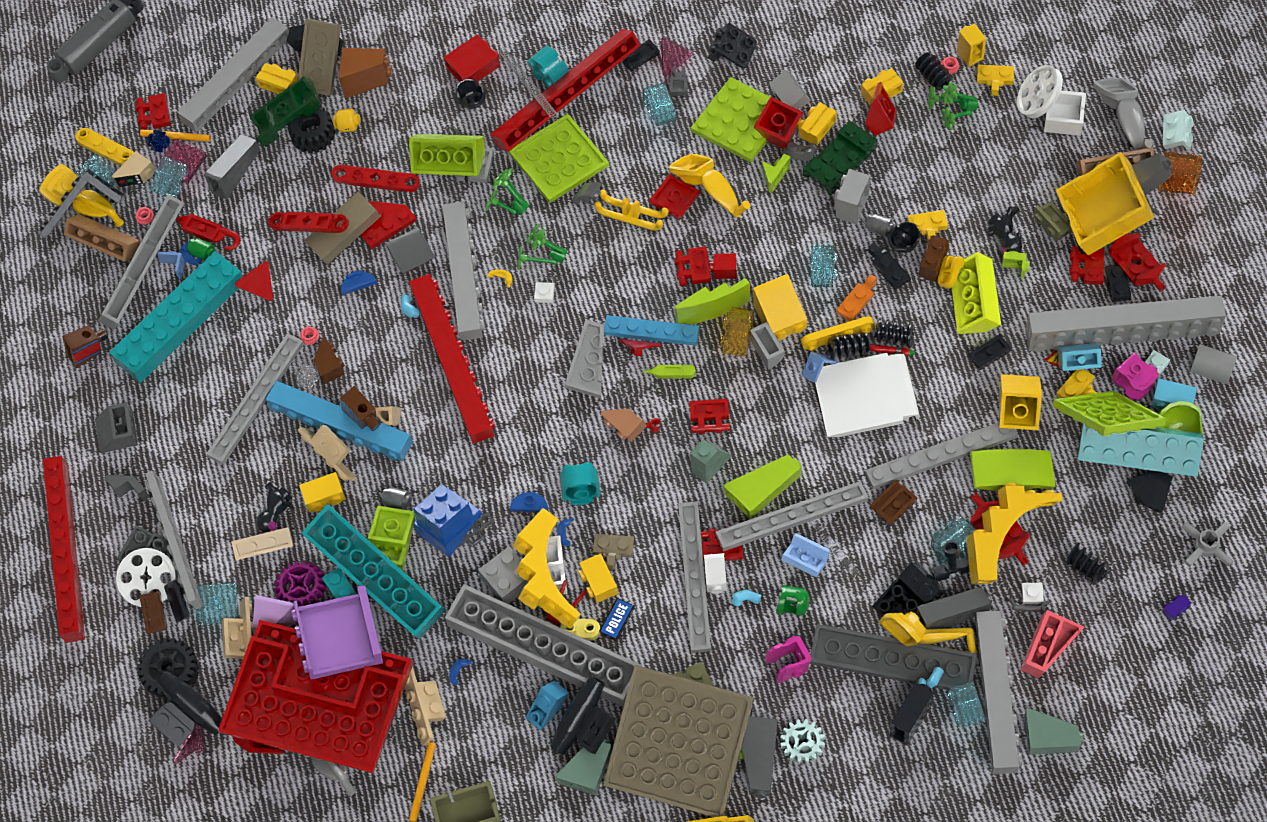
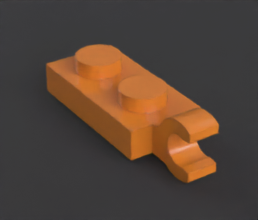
M870 274L864 285L858 283L836 309V313L848 321H853L874 296V292L871 290L876 286L877 282L875 281L877 278Z

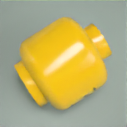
M352 108L340 109L333 115V125L341 133L354 132L361 123L360 115Z

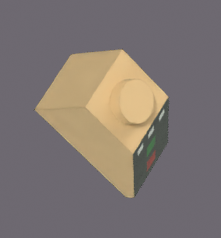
M135 151L112 175V178L117 187L144 184L153 176L155 168L150 160Z

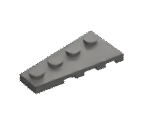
M585 320L564 388L600 399L603 324Z

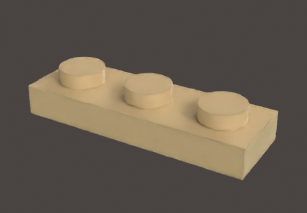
M289 527L231 541L236 560L294 546Z

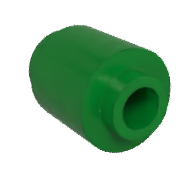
M198 238L191 239L187 245V251L190 255L204 261L216 251L213 244Z

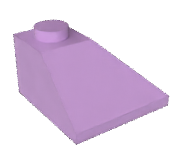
M256 595L253 613L255 629L259 620L287 627L298 623V621L294 622L291 611L295 609L294 603Z

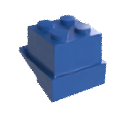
M441 484L413 508L416 518L413 524L417 535L450 557L464 540L463 537L482 515V511Z

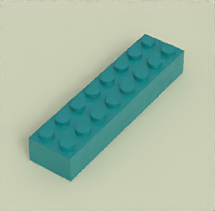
M214 251L109 352L114 362L141 383L239 289L235 286V282L243 277L242 272Z
M329 504L302 531L301 534L356 584L365 586L367 594L419 640L446 611L442 605Z

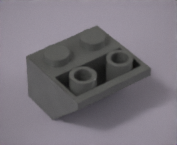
M128 402L108 406L95 418L100 453L138 445L134 415Z

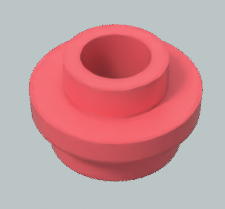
M946 57L941 65L945 66V70L949 71V74H954L959 69V63L954 57Z
M147 207L138 209L136 220L139 224L146 225L153 221L154 213L151 209Z
M305 327L300 334V338L304 344L312 345L318 341L319 333L313 327Z

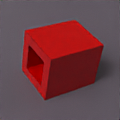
M736 253L714 254V261H710V272H714V279L737 278Z

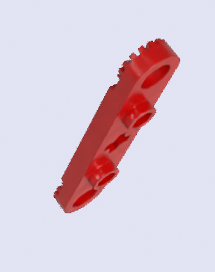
M337 165L331 172L333 180L339 184L343 183L352 186L400 192L406 191L409 193L417 191L420 186L418 176L412 173L348 165ZM341 171L345 172V175L342 177L336 176ZM376 176L379 177V179H377L376 181H373V179H374ZM408 180L415 181V184L412 186L406 185Z
M275 212V214L272 213L273 215H270L267 221L274 231L341 233L349 226V220L344 214ZM342 221L341 225L336 227L337 223Z

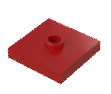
M669 174L650 198L649 204L660 210L667 208L669 215L680 220L699 196L700 190Z

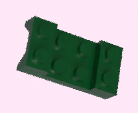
M303 76L249 116L260 134L256 138L257 141L267 147L279 138L278 131L302 114L308 117L321 108L313 82Z
M849 120L838 131V136L818 157L814 156L803 167V176L805 178L813 177L823 184L829 195H832L841 186L840 183L843 175H847L849 169L856 170L877 148L878 139Z

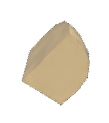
M400 407L375 408L376 417L384 424L399 425L401 417Z

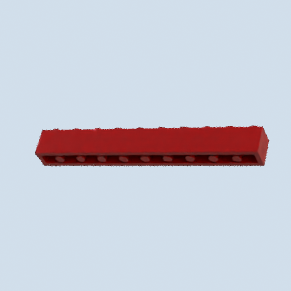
M621 29L541 94L558 113L641 46L634 32ZM533 99L493 131L490 136L498 149L509 152L551 117H549L538 101Z
M427 274L409 281L472 444L494 437L493 429H495V424L492 418L488 419L486 413H489L486 402H481L480 398L483 397L479 386L475 387L476 377L473 370L469 372L468 366H470L468 357L467 355L463 356L461 352L464 350L461 340L457 341L455 337L458 335L454 324L450 325L449 320H452L449 310H444L443 305H446L443 295H438L437 290L440 289L437 280H432L431 275Z
M60 455L43 459L59 635L65 643L85 640L69 470L68 464Z

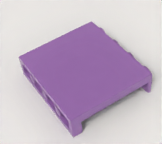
M365 586L357 587L358 594L298 607L297 601H294L295 609L291 611L294 622L298 621L299 626L295 627L297 638H302L303 643L299 644L301 656H306L303 666L305 673L309 672L311 680L383 663Z

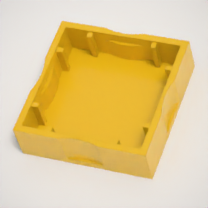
M1122 152L1097 165L1090 172L1056 189L1062 207L1069 216L1070 226L1077 243L1087 255L1092 254L1155 218L1132 165Z

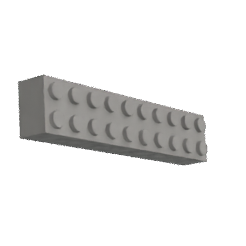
M1222 296L1034 312L1028 315L1025 332L1028 350L1042 352L1048 349L1058 350L1059 346L1091 343L1101 346L1103 344L1118 345L1125 342L1138 343L1148 340L1155 342L1160 339L1175 340L1181 337L1195 338L1203 335L1211 337L1220 334L1226 313Z
M463 584L445 616L448 627L580 688L590 676L600 679L605 683L601 697L622 707L625 704L634 665L642 667L639 663Z

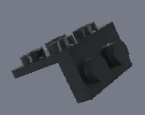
M731 23L718 28L714 35L716 39L709 47L708 59L714 62L720 56H723L742 69L747 68L757 45V40Z

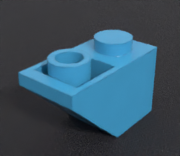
M556 681L541 687L526 719L539 730H542L562 708L569 692Z

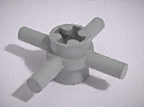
M1188 522L1183 524L1182 528L1196 539V550L1184 561L1187 566L1190 567L1200 556L1210 557L1212 555H1215L1228 567L1233 563V560L1219 549L1220 537L1230 528L1227 522H1224L1215 531L1207 529L1202 533Z

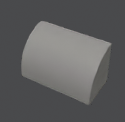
M784 70L769 83L783 103L796 109L805 106L811 101L795 77L787 70Z
M767 322L750 330V341L768 370L773 368L785 355V351Z
M1200 344L1190 372L1228 384L1237 356Z

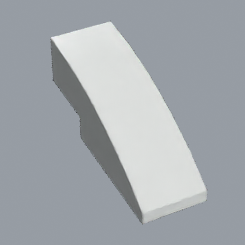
M560 536L549 537L547 541V564L552 580L560 591L563 581L566 580ZM567 585L563 594H567Z

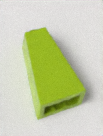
M785 455L726 483L723 486L724 495L749 519H752L801 476V463L796 458L792 459L789 455Z

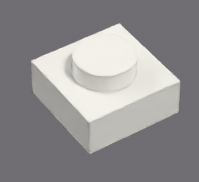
M536 282L535 302L553 303L555 284Z
M1022 583L1023 605H1035L1044 602L1042 583Z

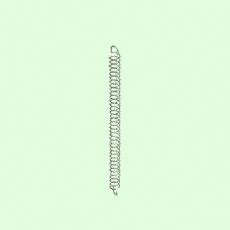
M500 50L501 56L509 64V66L520 78V80L523 83L527 82L525 80H522L524 79L522 78L523 76H521L522 74H525V77H528L526 73L522 70V68L520 67L521 72L517 71L516 67L514 69L513 64H515L516 61L511 56V54L509 53L507 55H509L508 57L512 58L511 60H513V64H510V61H507L509 60L507 59L508 57L503 56V53ZM531 81L529 85L528 83H524V85L535 97V99L542 106V108L549 115V117L553 116L550 115L552 114L550 113L551 111H549V113L547 112V109L549 107L550 109H553V107L549 104V106L546 108V106H543L545 104H543L544 102H542V98L539 99L538 95L533 94L535 93L533 92L534 90H532L533 88H536V91H539L537 87L533 84V82Z

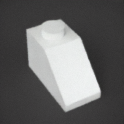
M724 553L704 555L707 592L719 594L727 591Z

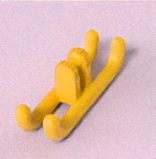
M603 189L600 193L601 199L610 205L622 208V214L605 209L599 201L594 203L596 211L605 217L654 231L663 228V221L657 220L656 223L638 219L640 213L659 219L667 217L669 213L667 208L657 211L640 206L639 201H635L634 204L630 203L629 198L626 197L623 201L610 197L606 190Z

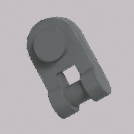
M789 143L786 148H783V154L790 156V159L810 161L813 159L818 148L813 143H810L808 146Z

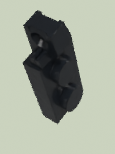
M875 243L869 246L868 252L872 256V265L895 290L911 280L908 273L885 249L881 250Z

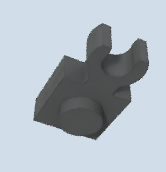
M673 66V77H670V96H688V77H685V66H682L681 72H676L675 66Z

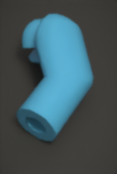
M402 295V313L410 318L419 317L420 310L410 304V296Z
M747 589L738 591L732 595L731 603L735 606H740L742 601L748 600L759 604L762 595Z
M935 667L927 680L920 678L916 683L920 685L925 684L933 688L937 686L944 671L940 667Z

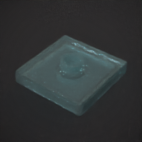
M237 583L198 585V592L203 607L196 610L197 625L222 623L223 618L237 619Z

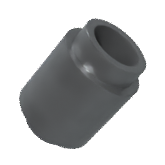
M870 214L865 224V228L869 229L870 232L885 237L894 227L892 219L878 214Z
M390 487L383 490L381 501L386 506L405 510L410 506L412 496H410L409 491Z

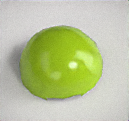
M1177 401L1170 403L1161 410L1159 415L1165 417L1166 421L1164 426H1158L1157 428L1201 433L1203 435L1201 409L1195 404Z

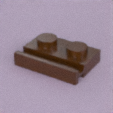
M896 479L870 505L869 509L876 512V515L891 527L917 501L918 497L904 485L902 486Z

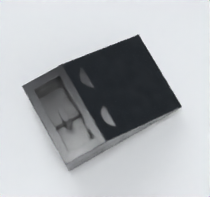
M911 562L872 607L882 617L887 613L906 614L913 612L916 614L918 606L938 600L947 590L919 563Z

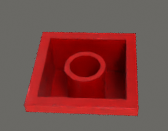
M770 97L754 128L769 143L783 149L787 147V144L791 142L796 133L798 125L802 120L803 112Z

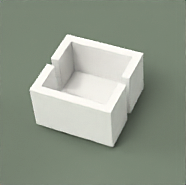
M1061 91L1055 104L1046 112L1044 132L1081 136L1086 93Z

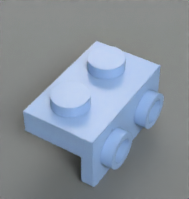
M796 533L781 560L817 578L827 563L830 550Z

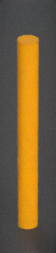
M144 129L140 131V136L211 142V135Z
M429 742L427 745L409 822H417L436 747V744L433 742Z

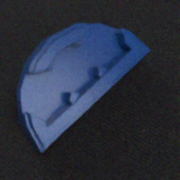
M362 270L354 271L348 274L343 284H341V293L343 296L378 283L372 274Z
M525 492L514 498L509 509L511 512L539 513L542 508L548 511V504L544 497L538 493Z

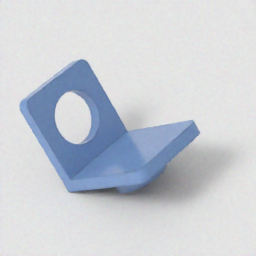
M174 251L158 252L157 256L161 263L176 264L175 273L178 279L182 280L186 263L182 253Z
M811 352L802 376L816 383L824 362L836 364L837 361L831 360L826 354Z

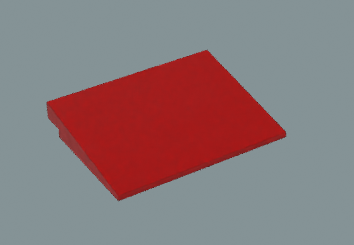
M259 620L255 634L251 636L218 732L373 774L414 664L412 659L381 651L383 660L381 664L365 666L364 668L311 680L309 672L305 673L303 661L306 660V656H301L299 644L303 642L302 638H297L296 629Z

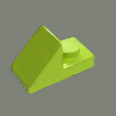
M783 154L781 159H777L774 166L762 161V172L770 193H773L790 168V156Z

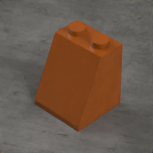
M342 48L338 78L344 98H349L388 84L389 77H392V66H389L390 58L386 55L385 49Z

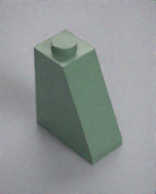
M702 440L690 453L692 473L707 484L731 458V454L715 443Z
M1033 709L1025 710L1024 719L1029 755L1079 752L1081 745L1084 744L1083 733H1079L1078 725Z
M604 739L596 754L590 753L583 747L557 774V783L597 796L612 753V746L609 744V741Z

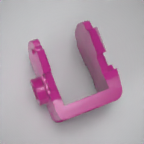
M1133 352L1127 360L1115 369L1112 381L1126 391L1125 394L1129 399L1138 401L1153 388L1154 381L1159 375L1158 368L1151 364L1148 365Z
M799 636L788 638L785 641L786 643H780L769 648L770 650L765 656L766 664H771L791 653L794 654L798 661L778 671L776 675L777 683H783L791 679V677L798 678L808 671L812 658Z

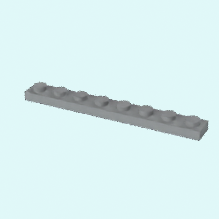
M288 333L286 334L206 453L208 458L222 465L225 464L265 404L266 397L276 381L281 380L303 347V340Z
M998 422L867 469L865 474L874 490L893 483L896 479L899 481L970 455L971 451L985 450L1016 439L1018 434L1015 429L999 428Z
M153 471L146 473L148 480L146 486L152 492L153 497H151V501L158 510L156 516L163 525L162 534L166 540L168 539L169 545H167V549L171 556L174 557L175 561L172 563L175 570L179 572L180 577L178 581L185 590L184 599L188 605L191 604L197 610L203 607V603L161 480Z
M861 481L721 529L716 531L715 535L722 551H726L868 501V495Z
M698 501L678 503L691 653L711 651Z

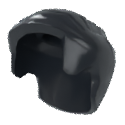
M466 79L457 84L456 99L461 106L468 109H476L484 103L486 93L482 86H478L474 80Z
M903 222L890 230L888 243L894 251L908 253L916 248L921 234L915 224Z

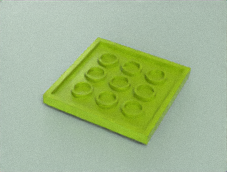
M730 77L692 125L691 132L752 163L768 142L754 128V125L770 96Z
M569 114L548 125L509 151V155L549 203L609 167L608 160Z
M1116 391L1054 399L1053 407L1060 410L1062 414L1071 416L1073 420L1085 424L1087 428L1098 431L1102 436H1110L1113 433L1124 434L1126 431H1141V429L1145 428L1155 429L1158 426H1164L1166 421L1165 417Z

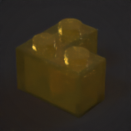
M732 307L730 312L726 313L722 327L726 329L725 336L722 335L720 344L723 347L724 354L746 356L755 310Z

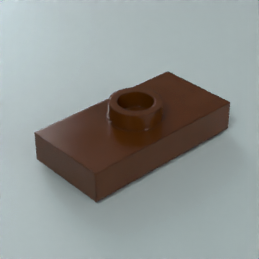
M160 591L139 595L146 634L167 630Z

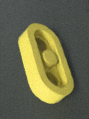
M577 619L572 630H567L566 625L561 624L560 628L588 641L595 640L600 635V625L594 619ZM592 626L594 628L593 630L588 631L587 627Z

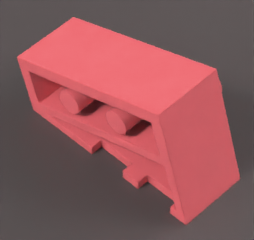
M1047 610L1040 618L1020 670L1040 678L1084 629V626Z

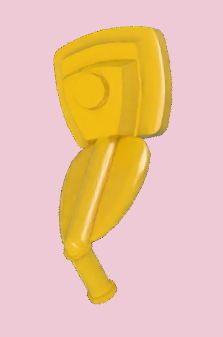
M689 154L676 160L669 166L670 173L681 177L685 183L691 185L702 184L709 195L734 217H740L745 210L750 208L748 201H743L740 206L738 205L735 193L726 178L720 172L712 170L714 167L713 159L703 155Z
M60 164L45 177L40 185L39 193L51 203L60 207L63 203L61 198L66 192L70 193L74 187L71 185L77 176L68 167ZM83 188L72 203L73 209L82 215L90 217H105L108 215L114 221L116 227H121L124 224V221L117 215L110 202L95 191L84 190Z
M913 612L906 614L887 613L879 620V623L893 637L907 647L917 645L918 643H940L966 636L968 651L978 653L974 637L975 632L970 627L926 629L919 621L920 618Z

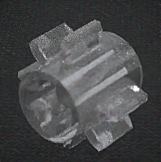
M313 365L300 366L301 371H297L295 376L297 383L302 388L315 387L314 383L319 380L318 370L313 368Z

